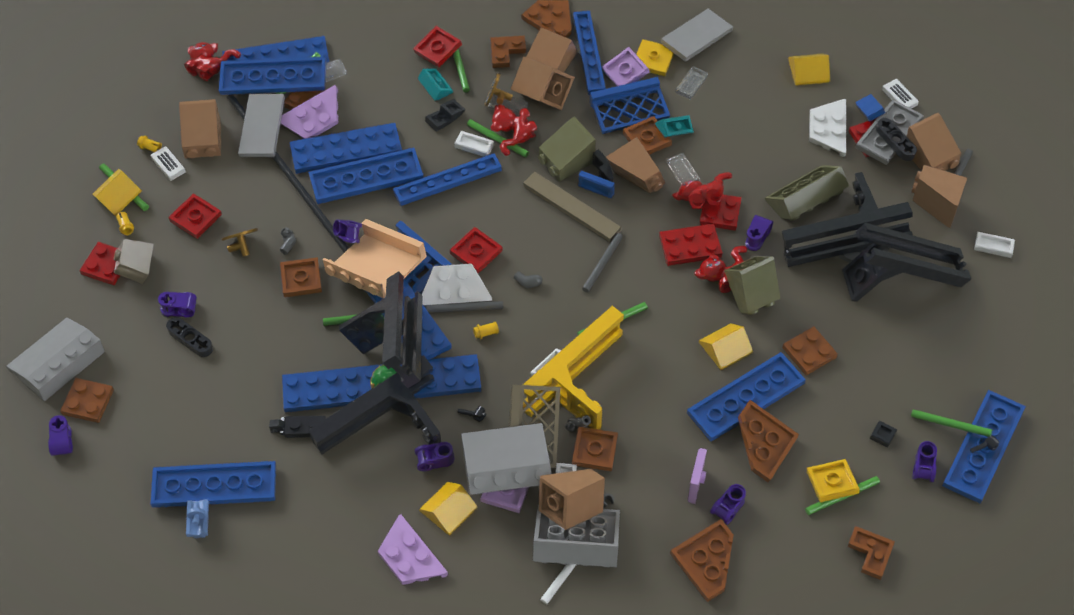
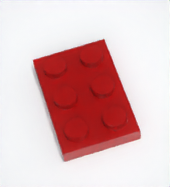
M714 223L659 232L667 266L703 261L712 254L722 258L723 253Z

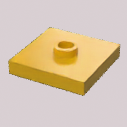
M642 39L636 55L648 67L649 73L666 76L674 53L663 44Z
M846 459L807 468V474L820 503L859 494L860 489Z

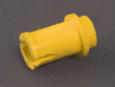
M145 135L139 137L137 146L140 149L156 152L161 149L162 143L148 139V136Z
M120 212L121 218L118 213L116 219L120 225V232L124 235L132 234L134 225L130 222L128 214Z
M493 322L482 326L478 324L473 328L475 338L481 340L485 336L498 334L499 329L497 323Z

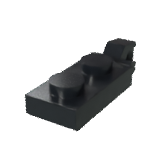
M326 416L281 417V420H270L269 428L271 433H280L285 438L310 437L311 435L308 430L325 420Z

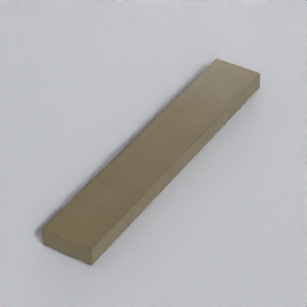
M534 172L523 182V187L608 242H611L615 235L621 231V226L537 172Z

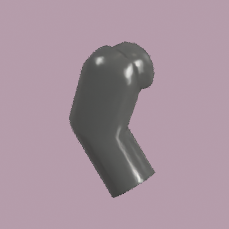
M285 227L281 230L284 244L279 250L284 255H287L295 245L296 238L293 231Z

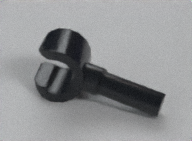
M478 406L475 411L458 409L457 411L459 414L472 416L478 422L482 421L487 415L484 413L485 409L481 406Z
M989 436L980 445L970 448V452L974 453L986 447L994 451L998 448L1000 442L994 436Z

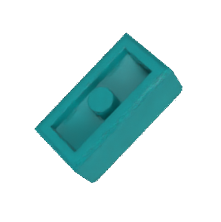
M436 68L422 69L418 80L434 101L453 93L452 88Z
M689 115L662 119L655 123L664 137L694 132Z

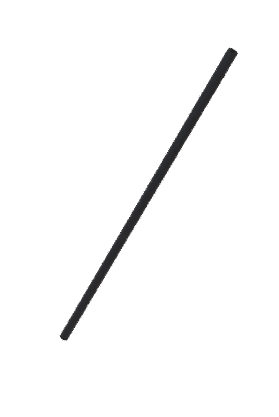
M229 94L227 99L244 120L245 109L233 94ZM276 151L275 157H272L345 253L349 246L343 239L334 235L333 225Z

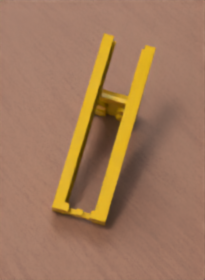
M612 305L523 385L560 387V404L577 418L589 416L591 423L587 427L601 430V405L597 401H592L584 390L575 387L572 380L623 335L620 323L624 320V314ZM524 389V394L527 396L525 400L531 403L537 395L533 390ZM536 390V391L540 394V393H542L544 390ZM547 391L542 395V398L548 403L552 398L555 399L556 391ZM539 398L531 407L537 412L545 404ZM530 408L525 411L530 417L534 415Z

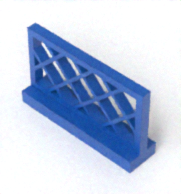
M658 77L590 93L589 102L594 109L602 134L622 130L646 120L650 116H655L657 121L670 118V113L659 86L660 81ZM657 92V101L648 98V95ZM638 97L642 99L640 105L631 102L632 98ZM617 101L626 103L623 109L614 106ZM645 101L654 105L651 111L642 107ZM605 105L609 109L604 113L598 109V106ZM628 105L637 109L634 115L625 111ZM656 107L663 109L664 114L658 115L653 111ZM611 109L620 113L617 119L608 115ZM639 110L648 114V116L644 119H641L636 115L638 114ZM625 115L631 118L630 122L624 123L620 121L621 116ZM605 119L614 122L611 127L605 128L603 122Z

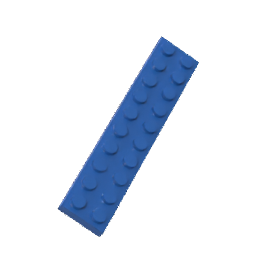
M477 354L428 360L433 367V371L430 374L434 376L435 381L415 393L414 397L417 399L481 392ZM384 364L282 375L284 412L346 406L371 390L370 379L376 368Z

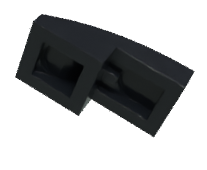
M455 99L441 104L440 110L427 115L425 122L437 132L460 117L465 112V108Z
M598 149L593 152V165L599 170L600 178L613 182L611 166L603 153Z

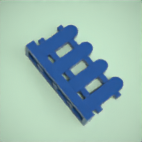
M400 220L395 225L399 233L424 243L427 257L404 278L408 284L411 281L415 283L412 287L414 293L418 291L422 295L433 267L452 264ZM427 268L429 271L418 279L416 276Z

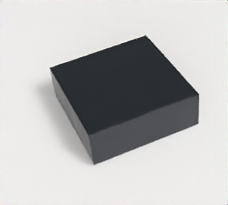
M879 420L870 439L888 448L898 429Z

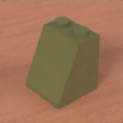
M574 116L539 147L538 160L548 168L551 176L556 177L560 182L593 164L596 139Z
M755 256L724 270L740 313L755 314L759 312V308L763 306L770 307L775 304L776 300L780 299L773 256Z

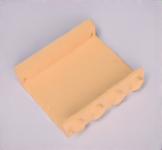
M365 219L361 223L364 235L360 238V243H354L335 262L326 258L322 260L328 275L341 279L345 283H350L359 289L366 290L373 295L385 298L388 277L399 271L405 278L427 257L424 243Z

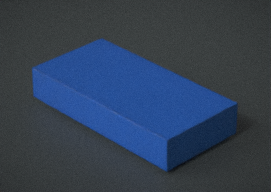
M872 94L855 102L858 109L869 121L885 114L884 108Z
M584 171L579 173V187L612 199L615 187L614 182Z

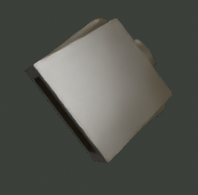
M123 239L114 254L113 260L116 261L114 273L143 284L149 275L153 244Z

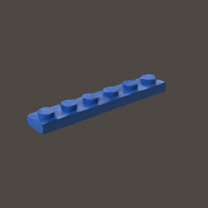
M590 11L573 12L588 95H590L591 92L606 89Z
M494 153L393 188L400 206L500 172L502 171V166Z

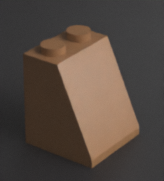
M540 28L526 58L565 72L578 51L571 39Z
M523 57L510 90L562 110L575 77Z
M216 99L179 102L181 142L184 157L221 156V119Z
M939 113L908 128L907 137L917 148L915 158L912 161L921 171L924 165L946 171L955 168L959 164L961 151Z
M637 137L606 156L612 170L616 174L649 193L660 190L666 184L660 170Z
M924 165L922 171L917 172L911 193H915L912 201L945 226L951 228L967 178Z
M592 469L540 476L539 512L565 530L602 513L605 478Z

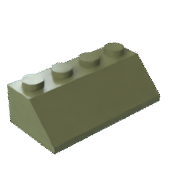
M821 165L765 197V200L782 219L793 221L800 218V214L814 210L816 205L828 202L829 198L833 195L836 196L843 193V190L849 187L842 166Z

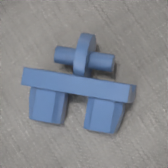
M208 499L187 501V537L204 538L208 535Z

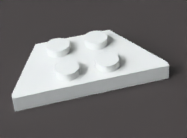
M846 99L810 109L809 142L820 145L829 151L833 149L840 152L839 156L842 157L846 155Z
M472 264L434 266L422 293L423 305L492 301L490 293Z

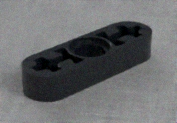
M888 118L880 119L876 127L877 133L902 160H913L917 152L916 146L892 120ZM892 137H898L901 141L895 142L892 140Z
M174 317L168 320L166 327L168 333L200 357L211 355L213 346L210 339L181 318ZM188 334L195 335L194 339L189 341L184 338ZM198 342H199L200 345H202L203 347H205V346L207 345V348H206V349H205V348H201V349H200V346H199Z

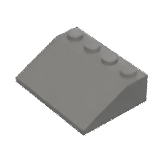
M66 317L6 367L45 402L105 351L97 336L86 327Z
M542 423L461 434L469 495L539 486L540 476L551 474Z
M538 505L533 544V561L617 567L620 510L603 509L602 513L565 530L539 512Z

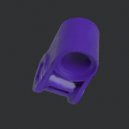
M758 215L754 216L746 233L745 246L747 249L757 251L761 248L772 230V220Z
M336 219L333 224V233L345 242L360 243L358 237L362 224L350 220Z
M163 292L159 295L158 303L161 305L160 311L162 315L186 318L194 316L197 300L195 294L190 292Z
M61 415L54 416L49 421L48 446L51 456L73 453L72 430L66 418Z
M924 441L919 445L915 456L913 479L922 478L934 482L937 447L933 442Z
M448 442L421 445L416 447L414 451L418 457L417 469L419 471H430L436 468L448 467L455 460L453 447ZM443 453H449V454L446 455V456H442V455H441V454H443Z
M739 484L731 485L721 498L714 503L710 513L712 515L716 514L728 525L744 505L745 488ZM732 495H739L741 498L735 499Z

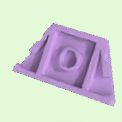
M336 85L283 114L280 125L285 126L303 139L316 137L337 125L338 88Z
M400 514L378 550L379 556L402 585L415 581H427L431 577L441 576V578L448 576L446 569Z

